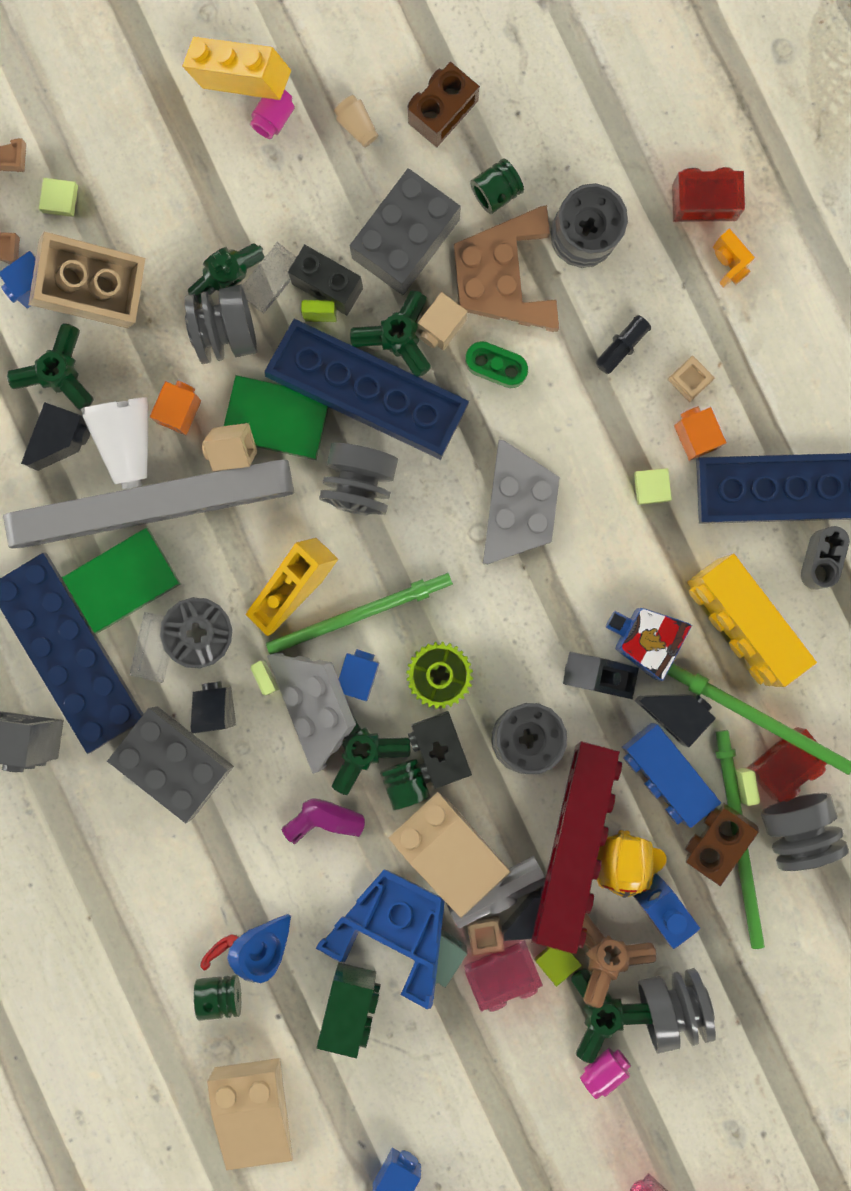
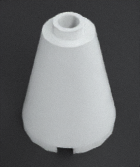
M147 397L128 399V402L114 401L81 408L83 419L114 484L121 483L122 489L142 486L141 479L147 478L148 462Z

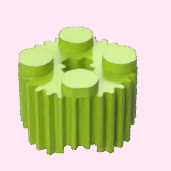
M434 642V645L427 644L425 647L422 646L420 652H415L416 657H411L413 662L408 663L410 670L406 671L409 674V677L406 679L410 681L408 687L411 688V693L417 695V700H422L421 704L428 703V707L435 705V709L442 706L444 709L446 705L452 707L453 703L458 704V699H464L463 694L469 693L467 688L472 687L469 681L473 680V677L470 676L473 670L469 669L471 662H468V656H464L462 650L457 651V646L452 648L451 643H448L446 646L444 642H441L440 645ZM439 665L446 667L445 673H449V678L447 681L442 680L440 684H435L433 682L434 677L430 676V671L432 669L437 670Z

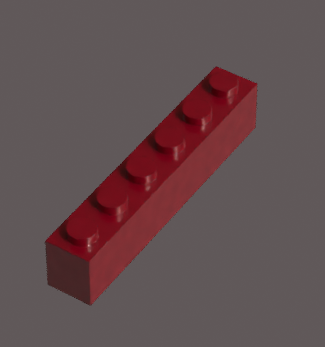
M583 741L575 746L531 943L570 954H577L578 948L582 949L585 944L587 928L583 927L585 913H591L594 903V894L590 893L592 880L598 879L601 870V860L597 859L600 846L604 847L608 837L609 828L604 826L607 813L611 814L615 804L616 795L611 793L613 782L619 780L622 771V762L618 761L620 751Z

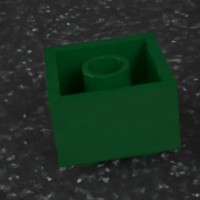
M338 962L316 1049L357 1059L359 1048L367 1047L373 1018L368 1016V1013L375 1014L381 985L375 983L376 971Z

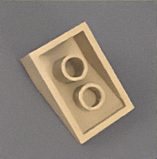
M439 792L389 837V840L409 864L460 918L466 915L511 873L451 802Z
M280 1058L214 1067L207 1085L211 1116L226 1170L292 1161L293 1155Z

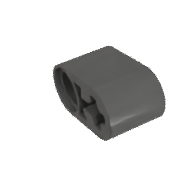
M831 526L818 530L811 536L801 570V580L808 588H828L834 586L839 581L850 543L849 535L843 528ZM826 537H829V542L833 543L832 548H829L830 544L825 542ZM818 565L823 567L826 572V578L823 582H820L815 576V570Z

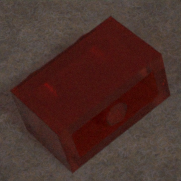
M722 167L714 171L687 168L678 172L672 184L673 222L737 221L745 210L744 171H733L730 167Z
M794 728L795 731L817 742L807 729ZM781 739L751 763L747 769L755 772L756 781L768 796L781 803L783 800L787 802L796 797L801 791L799 787L806 781H813L819 778L826 771L825 766L827 763Z

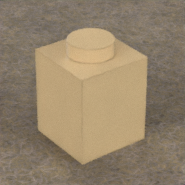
M441 292L418 322L420 339L432 348L438 346L444 351L467 321L468 311Z
M249 423L212 428L202 444L203 455L206 460H209L212 471L250 467L258 453Z

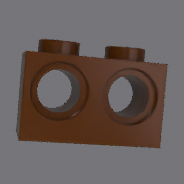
M451 61L443 70L439 68L434 72L429 80V86L422 93L417 92L407 106L408 124L436 148L475 106L479 99L480 86ZM448 88H454L459 92L456 94H448L445 92V90ZM432 111L437 113L438 116L427 118L423 114Z
M725 803L722 804L720 809L715 808L707 815L703 822L707 825L701 836L695 833L684 849L688 852L686 863L720 887L759 833V828L755 823ZM725 821L736 823L739 827L738 832L733 836L722 834L719 830L721 823ZM706 848H712L719 853L720 857L717 861L708 863L701 858L700 853Z

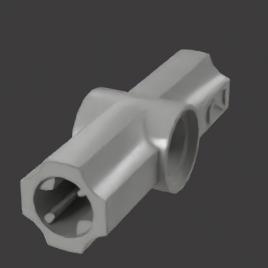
M532 856L509 868L511 873L462 918L447 904L457 927L461 928L489 913H500L513 906L518 898L543 886L545 876L535 857Z

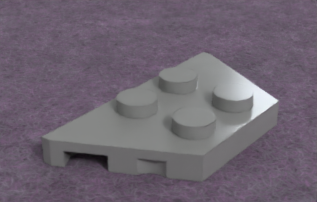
M504 440L498 441L483 564L486 565L552 542L560 477Z
M282 652L268 655L267 658L313 774L325 769L327 766L325 762L331 754L338 751L343 744V738L348 736L356 726L332 662L323 660L312 661L310 658L302 656L293 658L283 656Z

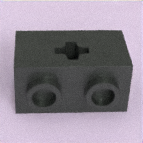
M305 244L288 271L292 285L318 300L335 302L336 310L346 316L363 290L361 276Z
M449 711L412 724L413 732L408 733L414 752L421 751L425 763L419 766L425 783L432 782L434 789L472 776ZM439 742L440 746L448 747L444 751V758L438 759L437 755H430L429 753L433 750V743Z

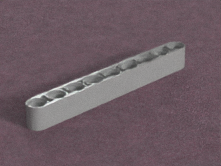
M275 460L250 465V467L229 469L4 514L3 519L8 547L12 549L24 548L285 497L294 494L289 461Z

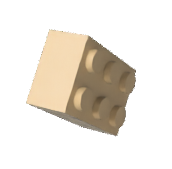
M44 231L38 241L28 305L128 329L136 323L146 258Z

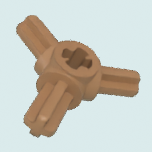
M585 913L583 927L587 928L585 945L589 949L586 955L589 957L588 969L592 974L583 1000L592 1007L601 1008L611 980H617L619 972H626L628 967L632 965L654 963L657 953L652 943L625 945L622 940H613L610 935L604 937ZM607 952L612 956L608 964L603 959Z

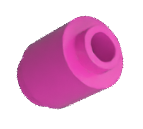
M284 89L281 100L261 98L251 114L253 118L250 122L251 127L267 139H272L274 134L278 135L295 109L292 103V96Z
M608 1048L592 1064L590 1063L584 1068L585 1072L580 1076V1079L595 1099L600 1098L602 1095L606 1097L630 1077L627 1069L631 1065L619 1049L613 1052Z

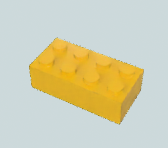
M734 553L716 559L687 581L691 587L689 590L691 597L698 605L704 604L711 614L708 618L712 625L719 632L724 631L731 640L728 643L731 650L739 658H745L751 666L748 671L758 684L764 683L765 686L786 687L817 663Z

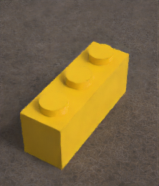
M201 37L192 38L182 67L203 89L281 100L291 73V69L273 47Z

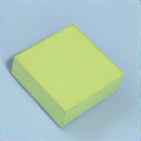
M43 178L39 210L46 214L74 217L78 191L76 182Z
M668 468L636 471L634 473L637 505L670 502L672 500Z
M266 660L251 665L250 669L263 695H270L280 690Z
M747 768L735 769L741 803L747 806L760 804L755 772Z

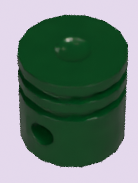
M505 158L470 181L475 197L489 214H493L509 203L511 199L524 192V186L519 174Z
M417 758L394 765L380 772L381 777L385 776L383 783L388 784L386 791L393 810L412 806L430 797L423 775L418 773L421 769L415 765L418 763Z
M232 975L231 978L230 976H224L223 980L222 977L196 979L194 985V1010L198 1021L222 1019L224 1016L231 1018L232 1014L234 1017L240 1016L242 1001L238 975Z

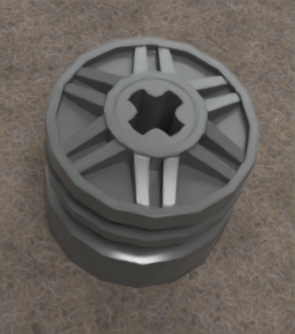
M597 183L581 185L568 194L553 220L550 231L552 246L562 260L569 265L586 268L594 267L607 259L625 235L628 224L627 208L620 195L610 187ZM584 227L589 228L587 236L582 234Z
M242 284L220 288L218 305H214L208 291L201 293L202 308L195 294L185 296L186 328L191 345L194 347L201 364L211 362L210 347H212L218 361L223 360L224 344L230 345L235 357L257 353L253 321Z
M331 443L327 466L340 472L339 477H324L323 484L335 488L336 491L321 490L319 500L333 505L336 509L354 514L386 515L388 505L376 501L374 498H390L391 492L377 485L378 481L390 482L394 480L398 458L364 446Z
M192 597L179 601L167 611L161 622L160 638L164 651L173 661L188 668H203L215 664L226 654L232 640V626L229 616L220 605L206 598ZM193 623H198L199 628L206 631V635L201 636L198 643H194V639L186 635V631L192 629Z
M524 703L506 710L496 720L492 730V748L497 759L506 768L521 774H541L552 769L562 759L567 747V731L562 719L551 708L539 703ZM523 730H526L528 735H534V741L529 743L530 748L528 749L526 744L519 743V737L524 736Z
M813 793L789 798L770 805L761 812L767 834L774 837H783L772 845L773 852L780 854L777 856L776 862L778 868L782 871H801L818 868L833 863L849 853L847 842L841 839L844 834L842 828L826 826L835 821L838 816L831 794Z
M695 968L685 971L686 985L680 973L674 972L672 974V990H668L661 976L638 981L640 1002L648 1003L653 1024H646L657 1054L680 1049V1032L684 1031L692 1046L699 1044L698 1030L705 1043L716 1040L715 1016L712 1002Z

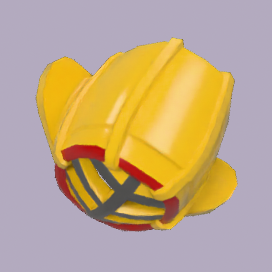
M619 830L618 834L607 837L604 847L600 846L597 859L601 860V870L597 879L598 886L606 888L623 898L647 891L652 885L653 875L664 868L667 856L663 850L653 848L650 841L630 835L629 830Z

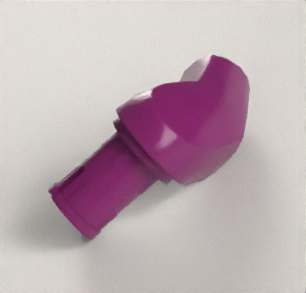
M313 798L305 801L301 808L302 811L283 826L281 830L286 839L293 844L298 843L314 827H320L332 833L360 837L365 826V819L358 812L326 800Z

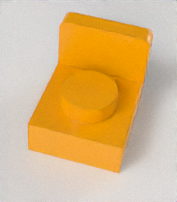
M729 228L718 238L713 246L719 262L731 268L720 281L723 288L731 281L736 285L751 272L748 266L755 259L753 254Z

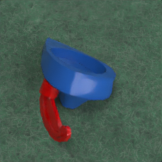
M287 914L248 930L240 937L231 934L222 938L205 954L200 967L204 971L207 970L213 959L230 948L227 959L235 974L252 983L257 982L261 984L268 981L275 975L282 961L289 934L291 915Z

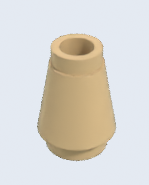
M351 95L334 109V113L337 115L336 121L361 143L364 148L378 138L379 135L375 131L376 129L361 99L357 100L354 95Z

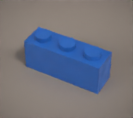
M650 723L622 746V749L627 754L623 757L625 762L635 773L640 770L648 779L644 785L656 799L661 796L669 805L665 811L677 825L682 822L684 825L692 828L721 804L720 800L658 724Z

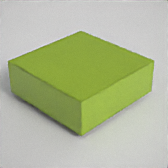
M329 300L302 301L301 313L305 322H337L335 302Z
M548 947L534 958L535 962L556 987L582 966L574 954Z

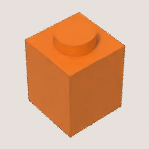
M165 381L150 418L157 424L186 436L201 400L194 393L195 388L181 381H177L175 385Z
M699 406L680 414L682 419L674 425L689 461L715 451L727 443L711 407L702 411Z

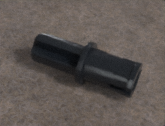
M636 315L620 335L615 334L613 336L611 345L596 360L598 368L604 373L610 374L627 354L632 355L635 345L651 330L649 322L642 316Z

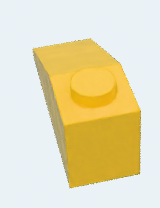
M317 538L296 542L245 615L266 636L272 635L323 582L339 559Z

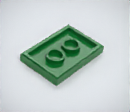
M235 375L224 426L249 423L256 447L317 461L329 407L283 385Z
M148 528L141 530L62 577L94 634L100 633L181 585Z

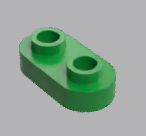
M484 341L472 344L466 352V367L473 375L506 388L519 387L526 380L528 364L522 356ZM478 356H484L487 359V363L485 365H478L475 359ZM514 368L517 371V375L509 377L506 375L505 370Z

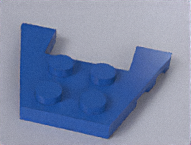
M384 869L356 900L357 903L345 917L342 916L334 925L335 928L331 933L318 943L316 949L339 962H346L359 931L415 961L400 995L425 1009H431L434 1000L445 901L439 895Z

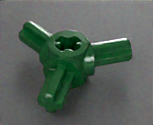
M253 243L238 252L233 249L228 250L227 247L217 250L203 262V276L188 288V294H195L199 304H201L202 292L208 291L211 296L216 290L219 291L220 288L238 285L246 277L248 268L264 260L263 248Z
M412 290L399 313L394 312L392 316L382 320L381 326L351 328V345L354 347L382 345L383 350H389L396 357L401 356L414 376H423L431 369V365L417 346L419 338L415 333L418 329L416 320L427 302V297L419 291ZM399 332V335H401L403 332L404 336L397 338V334H395L393 337V333Z
M63 323L60 326L53 350H47L39 359H36L35 365L8 371L7 380L12 389H20L40 384L42 388L52 387L56 393L63 392L80 411L81 408L91 406L94 401L93 396L77 380L79 374L74 369L76 360L71 358L80 330L71 324ZM57 366L59 373L55 375L53 369Z
M354 718L356 726L348 736L344 737L345 740L342 742L345 750L341 757L345 761L332 783V788L340 794L348 795L362 769L367 771L371 763H379V758L409 757L411 754L410 739L407 737L379 738L378 733L370 734L366 727L361 729ZM356 741H360L361 744L368 743L371 748L367 750V753H370V755L366 757L362 753L356 755L353 749H356L357 745L354 743Z
M586 968L578 970L571 977L572 983L582 998H584L591 977L590 972ZM607 992L601 1008H595L586 1004L583 1009L588 1016L584 1023L588 1028L576 1050V1056L582 1061L592 1064L605 1038L611 1039L615 1032L624 1030V1025L653 1024L648 1003L622 1004L621 999H613L609 992ZM604 1009L606 1013H611V1019L606 1020L605 1017H600L599 1012Z

